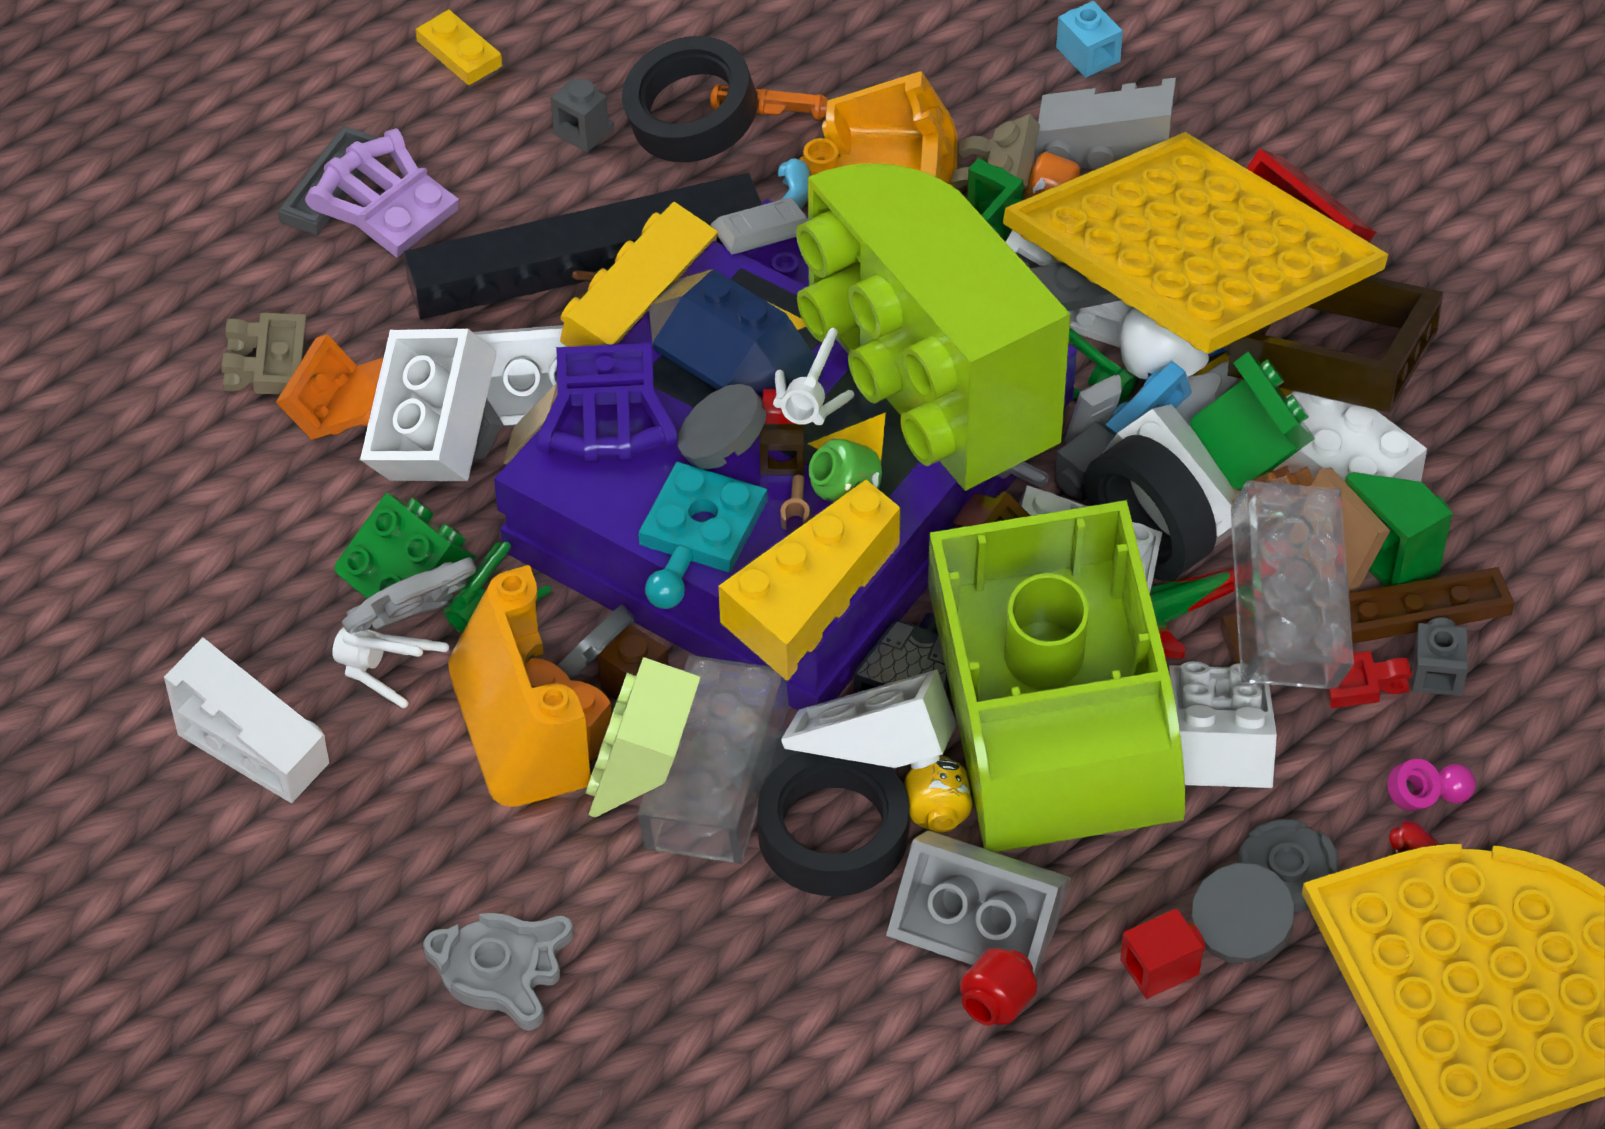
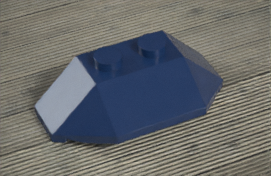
M714 269L678 279L649 305L653 349L717 390L728 385L744 384L752 387L763 398V389H776L775 372L777 370L784 371L788 388L794 379L808 376L816 358L785 312Z

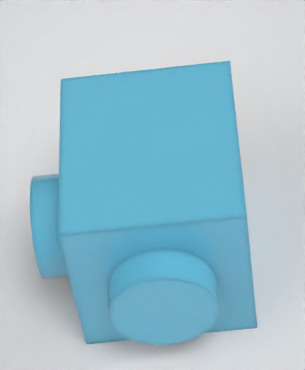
M1091 1L1076 9H1071L1058 17L1056 48L1087 78L1120 62L1123 30L1094 1Z

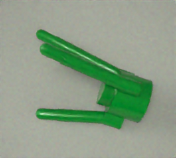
M1070 328L1069 343L1097 365L1089 377V386H1093L1113 375L1121 377V395L1117 404L1118 407L1131 395L1136 384V376L1110 361L1076 331ZM1074 388L1073 398L1078 399L1079 392L1082 390Z
M501 542L495 543L476 569V572L465 584L466 586L443 609V614L447 621L461 634L485 592L482 586L511 549L509 542H504L503 544ZM546 585L537 590L538 597L536 602L551 593L552 589L550 586Z

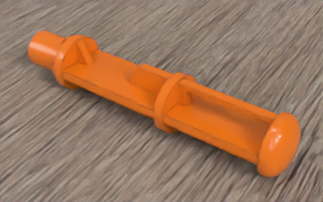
M716 84L712 88L710 104L714 110L725 100L728 92L722 90H729V86ZM755 89L756 93H758L756 113L760 115L780 116L785 110L812 113L813 118L819 121L826 117L828 100L821 94L812 95Z

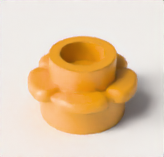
M825 138L809 141L804 146L803 156L799 159L807 164L811 176L822 171L842 167L843 162L842 158L839 157L840 153L837 145Z

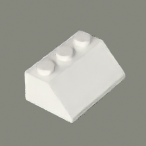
M563 325L473 332L497 351L487 399L503 425L517 424L557 383L556 347H567L560 342Z
M1172 404L1153 408L1119 431L1103 451L1104 453L1127 436L1142 435L1161 443L1173 452L1194 475L1210 503L1217 529L1215 546L1260 514L1259 510L1243 491H1237L1230 485L1196 433ZM1131 481L1135 495L1142 507L1159 528L1170 535L1166 522L1155 503L1137 484Z

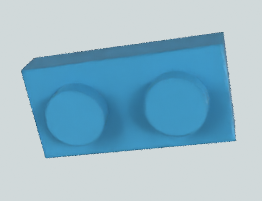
M1173 361L1162 371L1154 372L1144 383L1143 389L1132 400L1120 404L1114 410L1110 420L1106 423L1108 431L1116 436L1119 431L1153 408L1172 404L1176 409L1192 394L1186 372Z

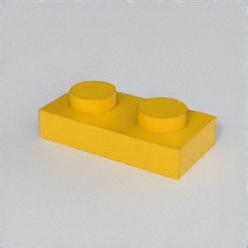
M449 9L415 29L417 42L468 86L502 67L501 53Z

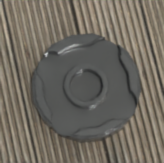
M744 384L728 385L708 395L685 418L678 433V448L682 455L694 467L711 469L725 465L727 462L724 458L733 452L737 456L744 453L760 435L765 424L766 410L762 406L763 400L752 387Z
M622 604L582 640L557 666L568 675L570 680H573L634 621V616Z
M1275 819L1258 825L1249 833V838L1240 847L1237 863L1258 864L1275 872L1288 886L1295 905V912L1309 910L1301 894L1303 884L1339 872L1338 852L1327 835L1320 830L1317 833L1307 828L1308 823L1296 819Z
M1235 863L1218 868L1202 881L1193 897L1192 920L1203 937L1205 948L1211 955L1232 964H1243V962L1255 960L1257 963L1271 958L1286 945L1294 930L1295 905L1288 886L1275 872L1258 864Z

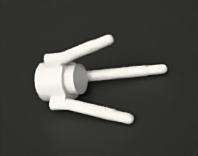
M835 328L829 329L807 377L794 379L787 388L784 371L777 370L775 372L776 397L773 405L776 408H781L784 416L793 423L808 424L814 422L816 425H822L826 416L854 397V392L847 390L823 405L825 393L818 382V378L837 337L838 331Z
M343 627L337 634L333 644V658L337 663L346 665L345 676L361 681L389 701H392L401 708H406L409 703L405 698L367 673L366 670L368 668L373 669L379 665L384 651L419 657L423 654V650L447 652L449 645L445 642L381 634L369 629L349 634Z

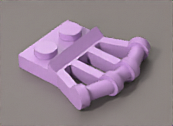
M397 128L386 131L384 137L364 143L359 141L352 143L346 148V154L340 159L334 157L324 165L325 172L318 185L311 187L305 197V201L311 209L356 225L396 258L458 211L459 199L427 175L426 168H418L405 147L401 132ZM390 153L403 178L400 179L374 158ZM357 168L383 188L385 192L378 195L351 174V172ZM338 186L363 207L333 197L332 194Z

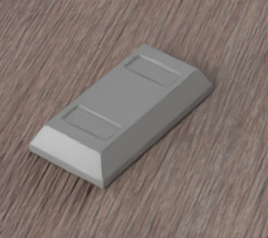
M789 197L721 216L711 223V227L718 231L717 236L730 254L733 255L796 237L797 226L808 221V219L795 201Z
M1113 375L1079 392L1064 440L1066 444L1094 422L1108 430L1106 423L1110 420L1112 413L1116 409L1121 395V377L1119 375Z

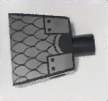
M927 613L919 627L903 621L892 622L855 670L854 693L937 669L949 701L951 691L934 613Z

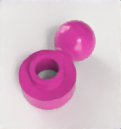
M1418 758L1396 765L1388 777L1390 797L1398 807L1406 811H1418L1429 807L1438 800L1439 796L1449 803H1463L1472 797L1476 789L1475 776L1466 766L1451 764L1444 767L1438 773L1431 763ZM1406 780L1412 783L1413 794L1408 790Z

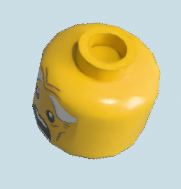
M939 755L940 759L934 764L919 769H911L906 775L904 787L908 796L911 820L922 828L937 833H944L953 830L970 815L973 802L966 769L958 762Z

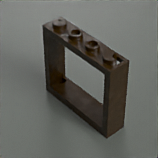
M1370 276L1307 306V308L1401 328L1382 361L1267 336L1265 334L1272 325L1270 324L1224 346L1223 349L1227 350L1226 355L1229 356L1227 376L1244 379L1233 362L1245 353L1250 352L1260 363L1268 359L1284 380L1279 385L1280 388L1390 413L1438 332L1443 292Z

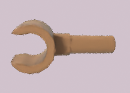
M802 475L793 476L791 499L785 501L781 506V527L784 530L787 529L788 518L792 516L803 518V524L810 520L809 506L803 500L805 479Z

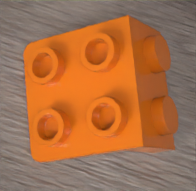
M328 334L317 337L276 403L311 440L330 434L335 436L346 429L359 425L368 426L383 358L357 366Z

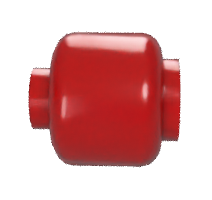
M991 948L984 951L960 981L962 1005L966 1012L975 1021L987 1026L1012 1023L1037 993V980L1029 959L1016 950L1008 951L1002 948Z

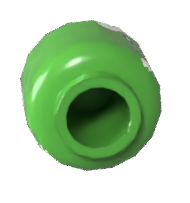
M832 439L824 443L812 456L809 464V476L815 493L822 499L834 503L866 479L876 488H879L882 467L877 453L868 446L845 439Z

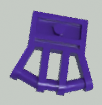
M652 343L556 347L557 397L540 430L537 443L539 451L552 453L554 450L585 457V462L598 461V456L619 455V460L632 459L631 455L662 444L667 448L678 443L675 427L654 391ZM642 403L654 427L630 435L629 404ZM617 404L618 436L597 437L596 405ZM571 406H583L584 437L560 431Z

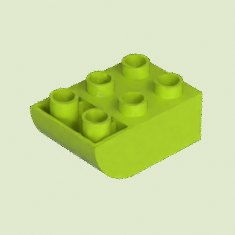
M890 164L847 165L809 176L808 221L799 224L796 228L797 243L809 267V286L799 290L797 293V304L801 317L810 333L820 342H823L829 329H837L836 340L849 354L848 364L850 372L858 389L871 403H877L886 398L901 415V428L904 438L917 460L925 466H930L940 461L966 491L1060 444L1062 439L1071 314L962 193L930 174Z
M1127 500L930 532L928 589L984 849L1001 852L1183 821L1185 815V776L1176 705Z

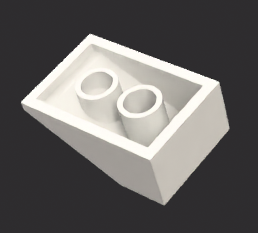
M936 669L799 709L781 741L784 749L892 768L910 764L912 769H919L934 764L940 759L939 755L943 754L956 726V721L938 670Z

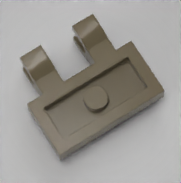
M1031 114L1014 121H1007L998 128H995L992 139L988 140L982 136H970L962 139L958 153L963 158L976 154L978 155L976 160L979 158L993 166L1003 168L1008 173L1022 179L1023 189H1025L1029 181L1040 124ZM970 167L960 168L953 172L951 184L955 189L968 186V169Z
M260 313L259 323H250L240 319H227L225 332L226 338H228L227 353H223L221 366L222 373H224L223 391H239L246 388L249 383H253L254 393L281 394L304 358L307 328L306 314ZM253 348H257L256 357H244Z

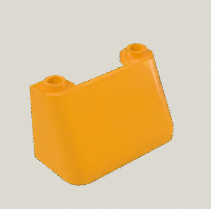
M922 71L827 101L826 120L822 123V129L825 139H829L837 145L838 151L841 154L840 158L843 161L842 166L855 164L898 165L925 172L954 187L951 181L953 172L957 170V130L950 113Z
M530 565L502 572L491 580L448 659L450 680L489 794L494 801L508 807L522 806L587 788L591 777L586 720L578 696L568 686L558 683L532 688L524 667L532 654H534V657L544 654L543 643L538 632L536 613L537 585Z

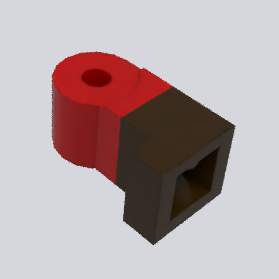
M763 389L764 403L762 406L766 410V421L760 432V475H804V424L791 422L784 416L781 408H776L773 405L776 389ZM770 451H796L797 453L793 459L786 462L776 461L769 455Z

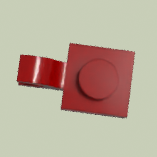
M1371 651L1322 657L1321 669L1331 709L1377 703L1380 699V690L1388 694H1402L1410 690L1407 678H1411L1412 674L1408 658H1394L1384 662L1373 663Z

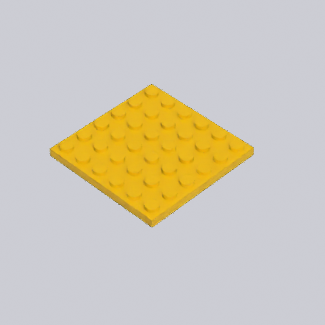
M1186 132L1005 208L1003 224L1020 234L1023 239L1033 242L1053 255L1057 261L1072 267L1086 276L1090 282L1100 285L1120 298L1126 305L1136 308L1153 319L1159 326L1170 330L1189 342L1193 348L1206 354L1212 353L1384 270L1388 254Z

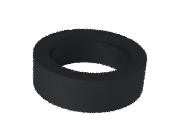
M706 36L678 38L655 47L633 66L626 77L622 90L623 108L638 143L651 155L672 162H694L707 159L733 146L750 128L755 118L758 104L757 93L748 66L741 53L725 41ZM700 74L714 75L729 84L728 94L723 103L712 113L699 120L682 124H670L656 119L651 114V108L657 95L668 85L684 77Z
M1130 435L1092 460L1088 465L1085 473V489L1090 506L1127 500L1132 522L1140 523L1162 532L1154 579L1162 581L1174 580L1213 551L1216 544L1217 529L1210 503L1191 471L1164 445L1146 436ZM1131 481L1137 484L1155 503L1166 522L1170 535L1159 528L1145 512L1135 495Z
M799 752L780 763L769 774L761 788L758 798V839L762 855L778 877L799 890L821 896H845L868 890L885 880L897 868L905 854L909 834V801L901 779L891 767ZM823 788H844L855 791L870 800L881 815L882 825L872 840L864 846L847 853L825 854L810 850L797 842L788 832L784 820L788 810L802 796Z

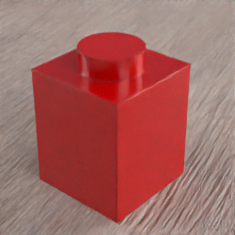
M1176 908L1123 932L1120 961L1144 997L1148 999L1200 975L1205 943L1199 929L1193 923L1187 924Z

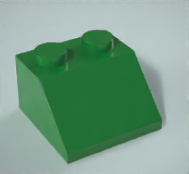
M1358 472L1348 474L1345 478L1348 486L1390 529L1369 572L1384 587L1426 580L1439 574L1453 514L1447 503L1440 496L1434 495L1419 481Z

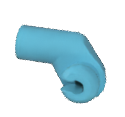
M793 158L780 165L778 177L785 176L782 183L789 186L788 192L782 199L791 197L798 207L802 209L808 202V177L811 174L806 163Z

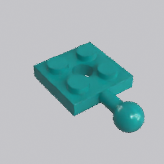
M676 462L638 532L639 545L672 555L665 569L654 572L646 582L645 593L649 602L661 609H669L678 605L685 593L682 577L691 561L731 573L767 503V489ZM703 511L710 512L716 516L705 522H698L691 518L694 514Z

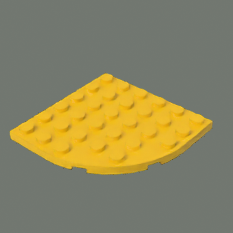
M1461 844L1421 847L1397 853L1303 884L1301 894L1421 1129H1508L1605 1096V887L1577 870L1530 852L1502 846H1493L1492 851L1462 849Z

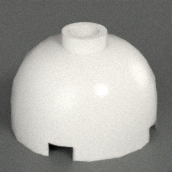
M1132 307L1125 316L1121 326V356L1127 370L1137 377L1147 380L1149 378L1148 373L1153 374L1156 371H1162L1171 361L1181 367L1188 377L1205 367L1208 363V354L1193 348L1189 342L1170 330L1159 326L1153 319L1136 308Z

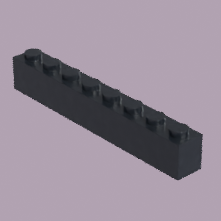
M740 174L404 251L407 281L420 320L445 315L455 311L489 305L494 302L585 282V280H576L572 277L573 271L576 270L598 272L604 268L608 271L615 264V258L623 245L629 240L635 243L642 235L643 227L648 219L655 212L662 214L673 202H676L710 226L711 223L721 216L757 207L762 203L750 174ZM717 236L716 242L724 245Z

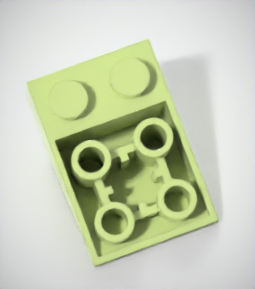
M645 657L641 661L636 676L629 673L626 674L585 794L594 796L589 816H600L665 784L681 740L700 676Z

